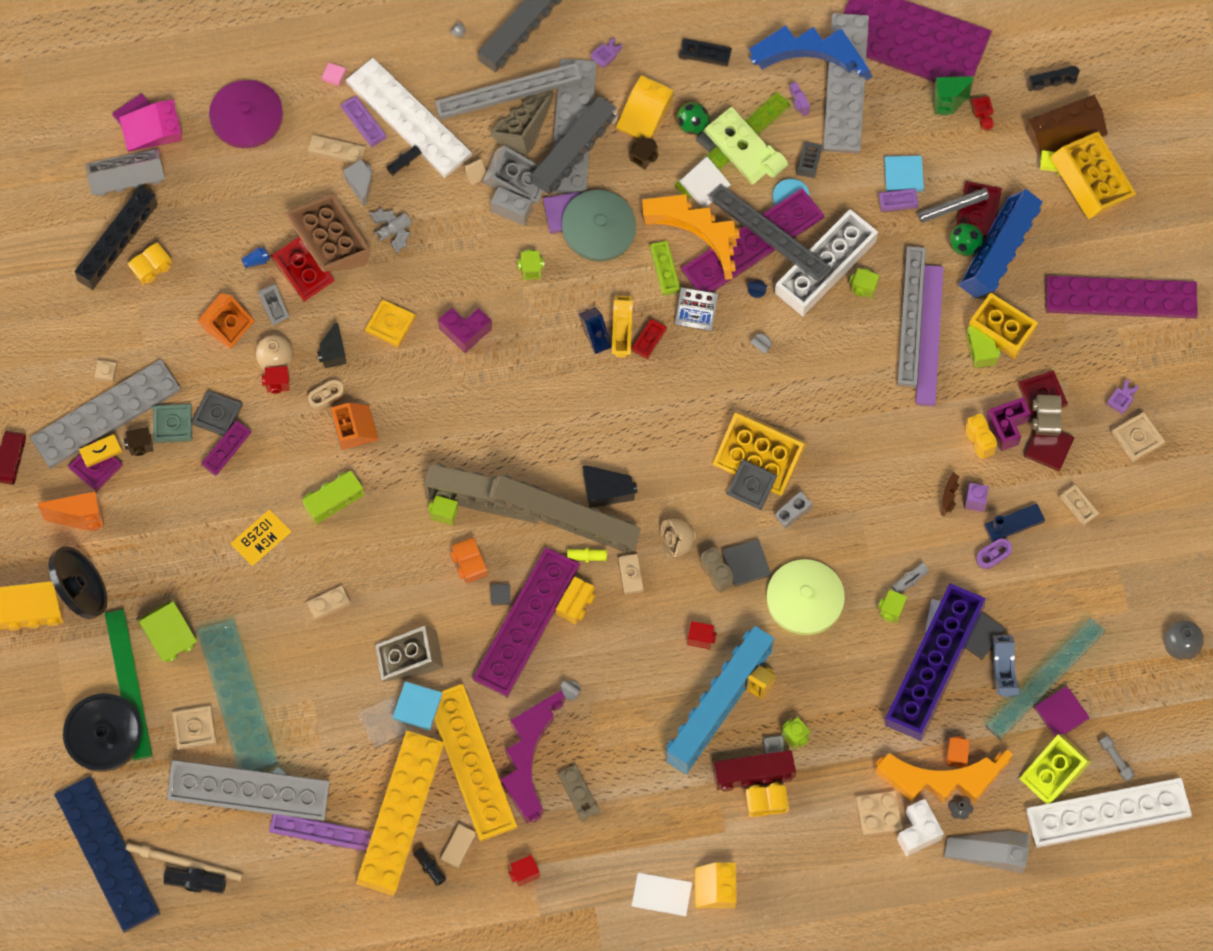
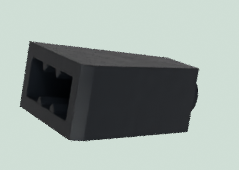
M587 465L582 466L589 508L635 500V494L638 493L637 484L632 482L630 475Z

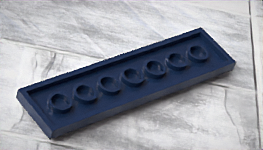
M89 776L55 793L54 796L123 933L160 915L91 777Z

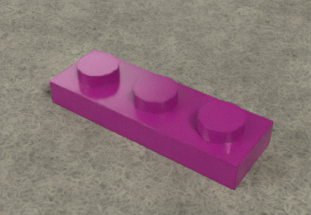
M236 421L201 463V466L216 477L252 432L239 421Z

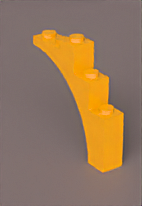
M687 194L642 200L645 225L674 226L700 237L718 256L724 270L725 280L733 279L732 272H735L736 269L735 261H731V256L734 255L733 247L737 246L736 239H740L739 227L735 228L734 221L716 223L715 214H711L710 207L692 209V203L687 200Z

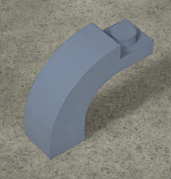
M993 635L992 654L996 694L1004 697L1019 695V685L1015 673V642L1013 636Z

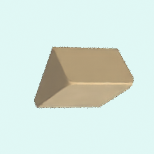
M481 159L465 166V175L471 185L483 181L486 171Z

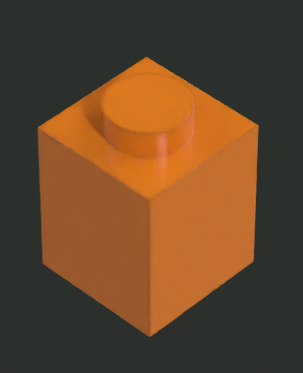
M962 736L950 737L946 766L960 768L967 766L970 740Z

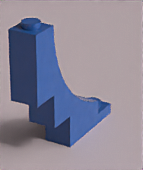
M785 25L749 49L752 54L750 56L751 61L755 66L759 65L761 70L786 59L810 57L832 62L848 72L855 69L860 77L863 75L866 81L873 77L870 69L842 28L822 40L814 27L794 38Z

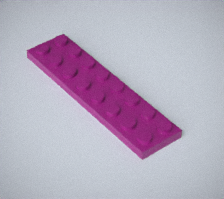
M803 188L762 214L792 238L797 237L824 219L822 211ZM746 227L739 230L740 239H736L737 246L733 247L734 255L731 256V261H735L736 269L735 272H732L733 279L776 251ZM712 248L681 268L690 283L699 291L713 293L733 280H725L722 264Z
M1047 276L1046 313L1197 319V282Z
M545 547L475 673L473 681L508 698L553 617L556 607L580 568V563Z

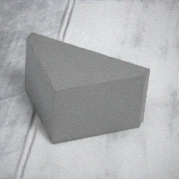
M275 284L258 291L260 303L272 325L289 318Z

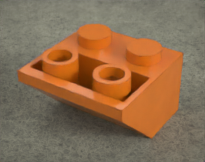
M346 403L331 407L341 450L379 441L369 405Z

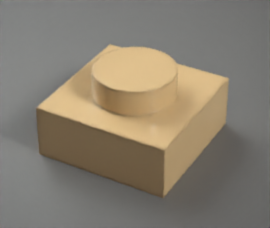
M98 360L94 375L95 381L114 383L117 363Z

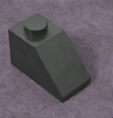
M334 323L320 343L321 351H317L319 363L323 362L324 368L347 364L338 323Z

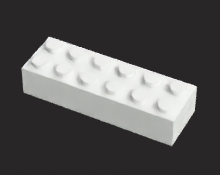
M850 209L810 249L812 253L831 266V271L820 282H817L798 266L794 265L776 283L775 294L800 315L804 316L877 242L878 231Z

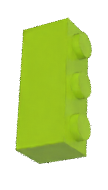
M349 471L348 473L340 474L333 482L325 483L315 493L307 494L302 502L305 510L315 525L365 494L362 485L353 472Z

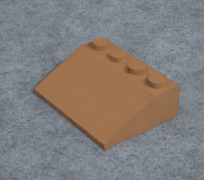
M334 194L285 212L286 217L322 272L349 270L367 263L371 250Z

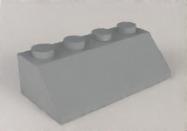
M158 148L86 163L91 194H96V196L105 195L113 190L120 192L127 187L139 188L143 184L150 182L151 184H157L165 179Z

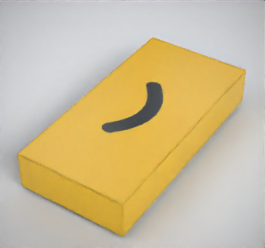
M113 434L79 449V452L88 468L122 453V450Z

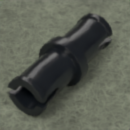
M413 145L404 154L398 155V158L390 165H387L386 169L394 176L421 155V150L416 145Z
M423 847L413 853V856L423 867V872L430 876L436 886L446 881L447 878L437 867V862L430 858Z

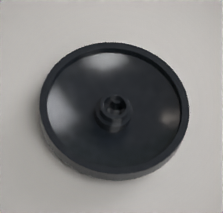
M63 546L50 555L48 568L53 586L62 601L75 614L85 619H94L103 614L107 608V593L102 578L94 565L85 555L72 547Z
M109 693L95 694L81 700L69 712L63 727V741L70 757L81 767L95 772L112 771L128 763L138 751L143 737L142 721L133 705L126 699Z

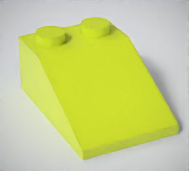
M1058 734L1019 779L1046 804H1051L1092 763V760L1064 734Z

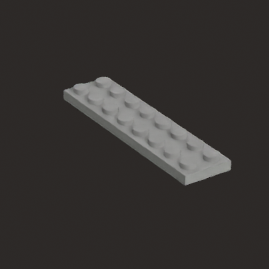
M832 13L831 35L842 28L866 63L869 16ZM829 62L823 151L860 154L865 78L863 75L860 77L855 69L848 72L832 62Z
M560 59V67L577 63L582 82L558 88L553 149L594 103L596 61ZM590 151L584 154L581 163L573 167L569 177H565L561 181L560 187L556 191L553 190L552 193L569 194L579 192V194L587 191Z
M160 359L34 434L30 439L49 469H52L79 453V449L90 445L94 440L99 441L149 411L153 406H157L179 393L181 389Z
M173 759L167 800L325 821L330 780Z

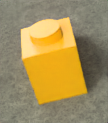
M759 665L748 677L746 691L764 700L775 683L776 675L770 668H763Z

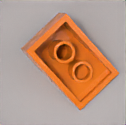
M96 492L38 503L39 510L45 521L89 531H95L100 529V527H104L101 505Z

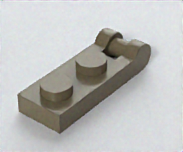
M574 765L559 772L558 776L580 821L584 822L592 815H599V809L577 766ZM588 804L589 808L586 809V810H583V809H582V806H585V805Z

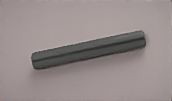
M983 188L918 213L919 220L923 223L988 199V190Z

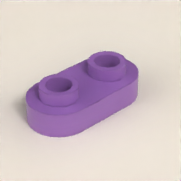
M998 539L980 550L976 558L978 566L982 569H990L1008 558L1012 552L1011 543L1007 539ZM1003 548L1005 552L1002 553L998 549ZM983 558L989 559V562H984Z

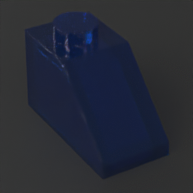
M595 307L578 314L594 353L597 354L612 348L602 313Z

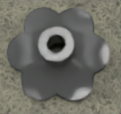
M955 796L948 805V809L952 811L951 816L955 819L966 820L974 810L968 797Z

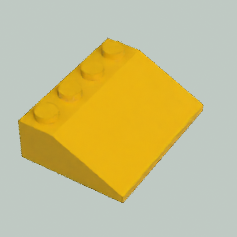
M1099 131L1063 146L1050 157L1088 220L1136 195L1135 190Z
M738 411L735 412L712 465L736 475L742 460L752 463L778 476L771 492L782 496L801 460L808 442Z
M52 581L0 587V630L8 629L15 631L21 627L33 629L38 628L39 625L57 626L59 623H64L63 601L55 590Z

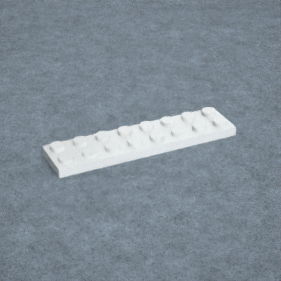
M374 58L346 79V84L412 147L416 145L422 152L421 156L444 178L472 156V152Z
M1182 778L1026 809L1035 848L1191 818L1192 816Z

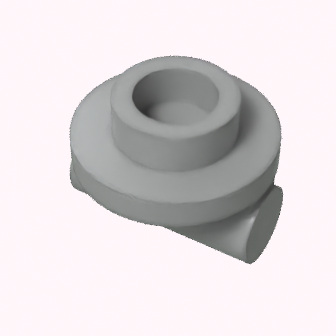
M765 334L756 335L750 342L764 354L767 353L772 345L770 338Z
M564 680L561 684V691L565 699L575 700L580 696L581 688L577 682Z

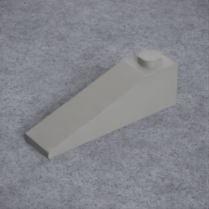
M1001 831L947 837L944 858L1023 874L1028 857L1030 834Z

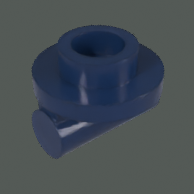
M760 280L749 281L748 293L750 296L761 298L766 294L767 285Z

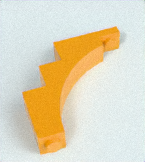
M1007 749L1004 754L1000 752L993 762L986 757L968 767L949 771L918 768L897 759L889 753L886 757L882 756L877 761L875 773L912 803L924 789L928 790L943 803L957 789L975 804L1011 761L1013 753Z

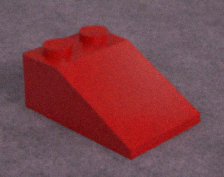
M299 236L270 255L280 272L303 302L335 281L329 271L322 272Z

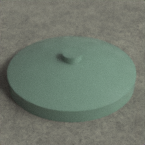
M591 190L576 196L568 204L563 214L562 233L570 249L582 258L597 262L609 261L624 254L631 246L636 233V218L629 204L617 194L605 190Z

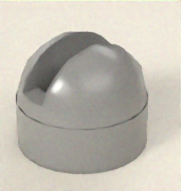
M461 22L455 24L450 30V33L456 38L463 37V34L466 32Z

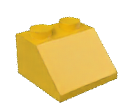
M713 863L695 868V908H736V863Z

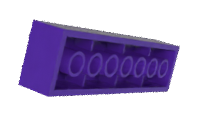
M949 583L885 717V726L922 741L985 608L986 598Z

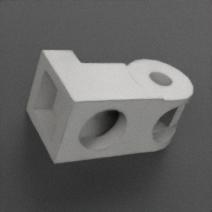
M800 491L776 513L775 517L784 528H788L805 513L807 514L813 509L812 503Z

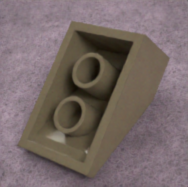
M422 626L375 645L381 681L383 682L427 674L443 668L437 631L427 626Z

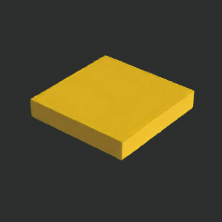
M382 299L365 328V332L395 347H399L414 322L416 314Z

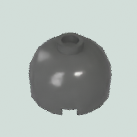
M1180 620L1173 623L1167 629L1164 636L1166 651L1178 660L1193 659L1200 653L1203 647L1204 635L1197 624L1188 620Z

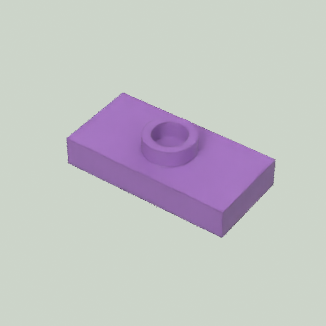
M916 189L879 193L881 212L913 209L919 206Z

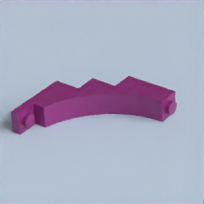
M561 690L510 720L511 727L520 741L506 749V756L516 771L502 778L501 784L526 824L530 821L532 823L538 821L543 814V807L537 798L532 781V765L542 736L554 722V715L551 711H557L564 706L565 696Z

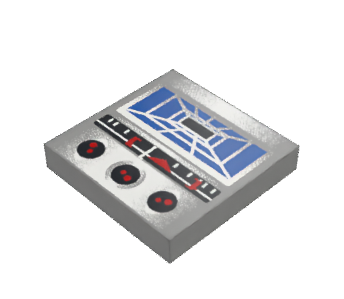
M681 287L675 325L712 331L718 294Z

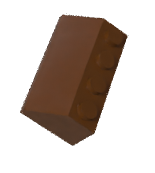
M1095 95L1027 120L1025 128L1040 160L1042 150L1057 152L1063 146L1098 131L1102 137L1108 134L1103 110Z

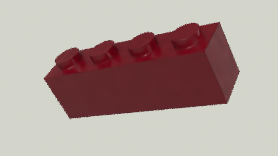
M792 750L713 762L716 788L723 792L731 791L735 787L746 789L760 783L763 786L770 785L773 781L789 782L796 776Z

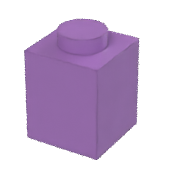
M970 483L965 509L984 512L989 486Z

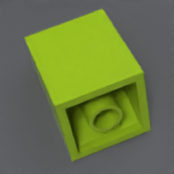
M169 600L136 620L162 662L167 661L169 663L178 657L177 654L184 651L186 653L195 647L194 644L197 640L174 601Z

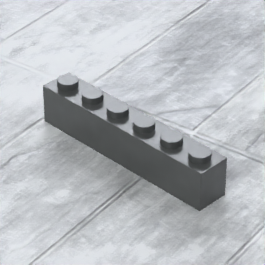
M524 0L478 51L479 62L495 73L499 68L502 69L506 65L507 59L511 55L516 54L522 42L525 43L528 40L530 33L539 28L541 21L551 14L553 7L559 5L562 0Z
M599 96L532 173V183L549 195L553 190L556 191L560 187L561 181L572 173L573 167L581 163L584 154L593 149L595 141L604 136L607 127L616 122L618 118L617 107Z

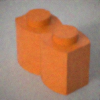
M474 538L452 545L450 555L453 563H458L459 568L457 572L461 580L464 579L467 584L488 576L487 568Z

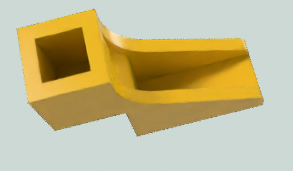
M614 295L612 354H616L617 357L631 355L633 296Z

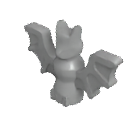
M381 208L377 212L369 213L374 223H388L387 226L374 233V235L381 237L379 242L389 238L392 234H397V237L392 242V248L395 252L399 254L402 248L407 247L406 239L410 237V232L405 231V228L410 227L412 223L406 213L395 217L394 210L385 212Z

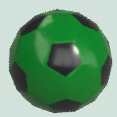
M686 103L678 111V126L686 134H700L709 124L708 110L700 103Z
M962 223L952 230L949 241L952 249L957 254L970 256L979 251L982 246L983 236L980 229L975 225Z

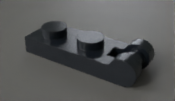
M691 39L682 40V50L679 51L678 55L680 59H691L728 67L732 53L731 47Z
M1070 66L1029 76L1027 88L1029 91H1040L1045 87H1057L1066 82L1075 84L1080 70L1077 66Z

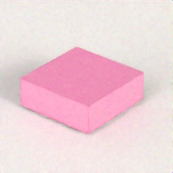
M328 63L322 76V81L340 86L346 68Z

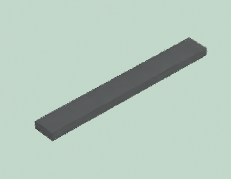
M720 185L709 196L711 202L817 282H820L831 271L830 265L723 185Z

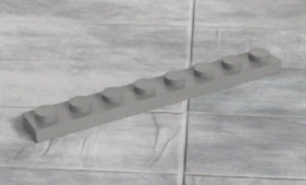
M577 63L435 102L440 120L579 83L582 80Z
M907 246L898 370V386L917 387L926 248Z

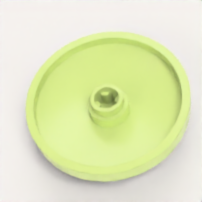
M803 559L789 562L775 572L769 582L766 599L769 612L778 625L794 634L814 635L827 630L838 620L843 610L845 594L841 580L831 568L818 561Z

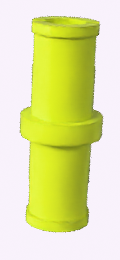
M585 547V549H568L567 558L573 561H585V563H589V561L607 562V549L597 550L590 549L589 547Z

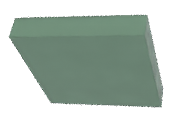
M191 404L153 406L154 443L192 442Z

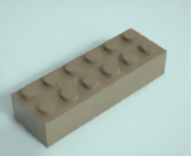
M442 464L429 465L424 483L426 499L434 501L435 496H440L458 501V506L536 524L539 521L488 501L493 480L497 476L486 477L479 472L468 473L460 468H446ZM532 484L530 485L531 487H534V488H536V489H537V488H540V487H538V486H536V485H532Z

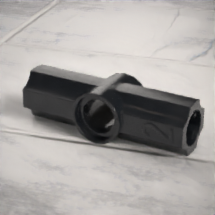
M166 867L163 884L181 887L190 892L200 893L207 891L223 894L227 877L206 873L204 870L197 868H188L186 870Z

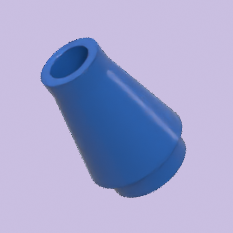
M259 246L247 256L241 258L245 268L267 264V261L271 260L265 246L262 248Z

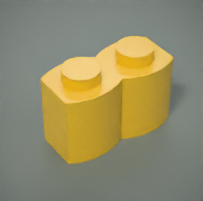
M157 242L147 248L142 254L133 258L128 263V267L139 282L144 285L152 283L157 274L167 272L173 263Z
M977 414L968 418L965 427L966 435L974 443V450L978 457L985 459L994 455L997 441L994 434L988 430V423L985 417Z
M773 783L766 788L754 785L746 790L745 795L749 817L788 813L789 803L786 785Z

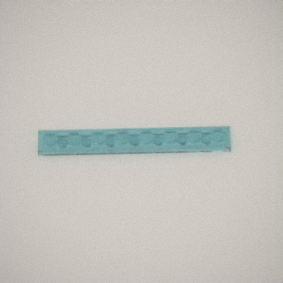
M1090 618L1019 691V695H1015L988 722L986 728L1001 740L1105 633V630Z

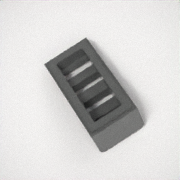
M804 142L797 175L815 179L823 145ZM807 147H808V148H813V149H818V150H817V152H816V151H812V150H807ZM806 153L816 155V157L808 156ZM804 159L813 160L815 162L804 161ZM803 164L813 166V168L805 167Z

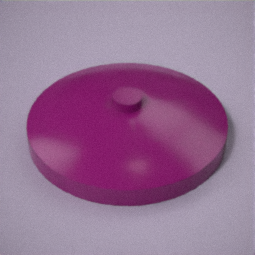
M241 80L228 84L215 95L210 105L209 118L214 133L221 141L236 148H254L271 140L279 131L283 120V109L278 95L272 88L258 81Z

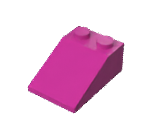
M173 99L151 104L120 117L128 152L182 141V133Z

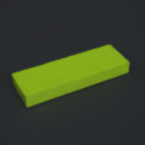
M668 240L649 244L662 295L680 293L681 288Z

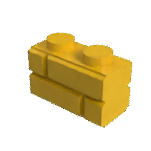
M574 577L556 607V615L575 625L579 620L582 621L587 613V610H585L587 605H592L596 598V594H594L595 587Z

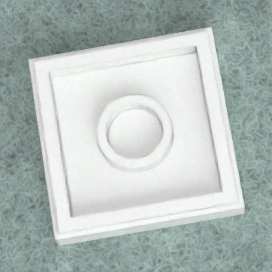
M705 157L680 180V183L702 208H706L711 203L709 196L720 185H723L725 188L731 185L708 157Z

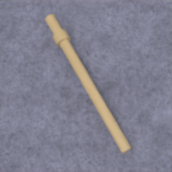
M128 843L126 850L141 854V857L147 859L151 857L188 868H197L204 870L206 873L224 875L228 879L239 882L243 879V874L153 850L150 846L144 845L142 847Z

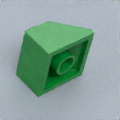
M974 77L936 78L933 94L935 115L947 116L954 114L970 98Z

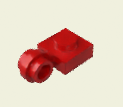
M990 97L971 99L975 118L983 117V119H980L981 129L989 131L994 127L992 117H988L994 113Z

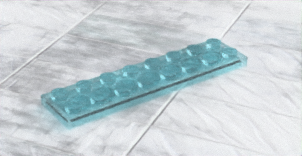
M234 619L197 630L238 768L258 771L279 764Z

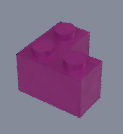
M453 308L438 319L439 329L464 353L492 330V320L479 308L465 320Z
M1023 397L989 409L987 412V423L1001 451L1019 445L1021 435L1017 426L1029 421L1031 413Z

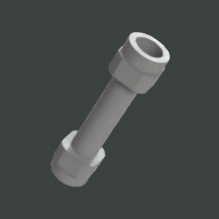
M1109 736L1100 740L1099 743L1103 751L1107 750L1120 769L1122 779L1127 782L1135 777L1132 768L1126 766L1114 748L1115 743Z

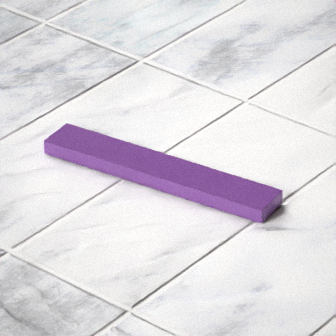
M273 814L269 830L273 834L365 852L373 833L346 826Z

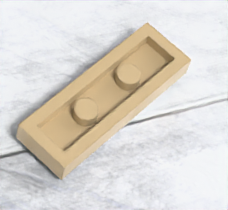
M312 135L307 151L310 155L354 164L361 159L363 161L366 147Z

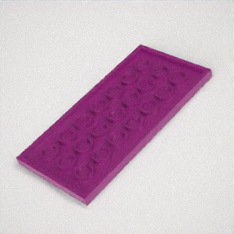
M849 0L843 14L869 16L867 59L935 83L936 78L974 77L992 34V30L906 0Z

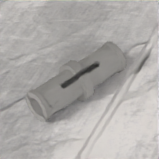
M920 563L911 572H906L904 577L891 587L895 592L901 594L911 585L915 586L919 579L929 573V570L924 563Z

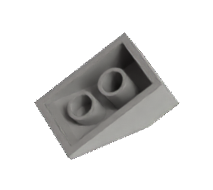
M502 146L495 151L482 182L495 190L500 187L531 200L533 204H538L543 190L532 183V173L538 168V164L506 146Z

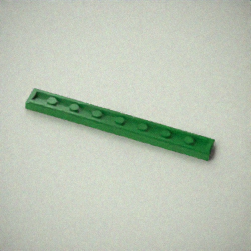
M122 609L104 613L120 696L133 705L141 718L143 726L142 741L133 757V761L153 757L125 611Z

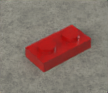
M650 319L634 343L632 352L648 360L667 331V327Z

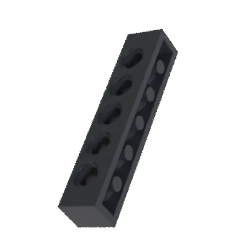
M142 187L138 188L74 271L78 282L91 290L96 287L158 206L154 194Z

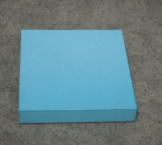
M885 156L886 192L916 189V192H923L922 156Z
M405 682L392 717L393 720L430 731L443 693Z

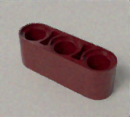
M7 430L4 432L0 447V483L15 484L26 442L25 433Z

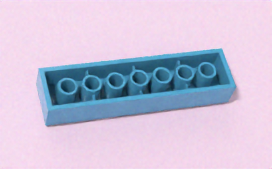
M756 626L752 630H747L743 637L742 645L735 647L730 662L727 660L722 666L721 675L719 677L715 676L710 684L711 689L709 692H704L699 700L701 703L698 708L694 707L688 715L690 719L686 724L683 723L679 727L677 738L675 740L671 739L666 747V762L687 775L746 690L750 674L759 665L762 667L772 653L774 637Z

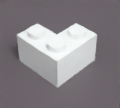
M926 799L907 807L905 814L912 827L900 832L897 838L906 857L941 841L944 835Z

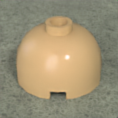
M270 335L259 342L255 356L258 365L264 371L266 367L288 366L289 368L293 362V349L286 338L280 335Z
M673 518L663 521L661 525L660 536H664L665 543H662V547L669 557L683 556L692 549L696 533L687 521Z

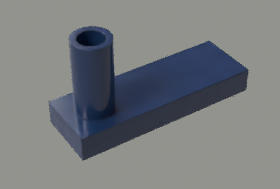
M1036 503L1006 516L998 515L993 521L986 523L984 528L993 543L998 539L1007 538L1045 522V518Z

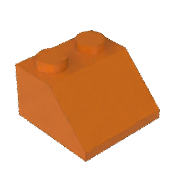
M220 293L197 322L211 336L228 348H232L252 325L254 319L232 295Z

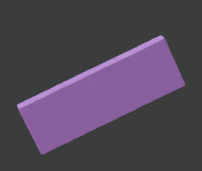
M357 96L341 104V109L371 148L387 139L386 134Z

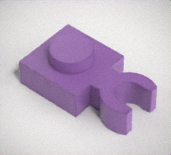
M613 38L608 46L603 43L591 53L590 57L601 67L605 68L616 59L617 53L621 52L623 45L620 44L618 47H615L616 39Z
M797 82L790 84L791 89L789 91L795 99L793 104L796 111H800L802 117L808 115L810 104L803 91H800Z
M1130 380L1125 381L1123 390L1117 388L1107 402L1108 406L1122 415L1134 399L1130 395H1134L1138 389V385L1133 389L1128 388Z

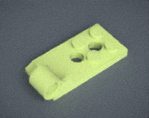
M730 107L704 129V132L752 185L766 174L774 178L788 166L785 157L781 153L776 152L770 145L767 146L733 107ZM731 128L735 135L728 136L725 133V129ZM744 142L747 149H739L737 143Z

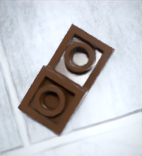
M954 472L947 482L941 502V515L943 517L947 512L951 513L956 505L954 502L955 492L960 486L958 483L960 476Z

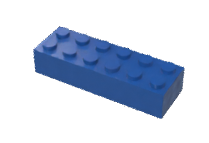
M1027 189L1007 198L982 242V246L960 281L959 287L974 298L985 296L987 293L994 292L998 288V281L1007 272L1008 263L1015 258L1017 247L1021 246L1024 242L1023 237L1033 225L1031 222L1040 213L1042 200Z

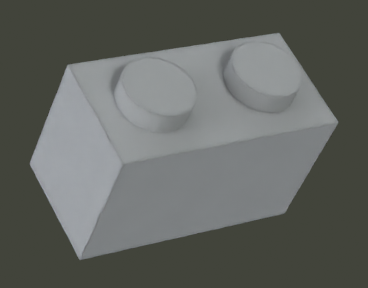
M498 187L491 200L492 213L524 226L533 211L531 200Z

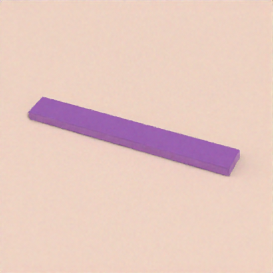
M925 265L916 405L935 406L943 284V267Z

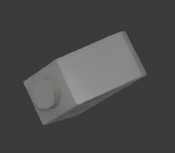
M361 159L344 169L343 175L347 184L363 206L368 203L373 182V171L369 164L365 165Z

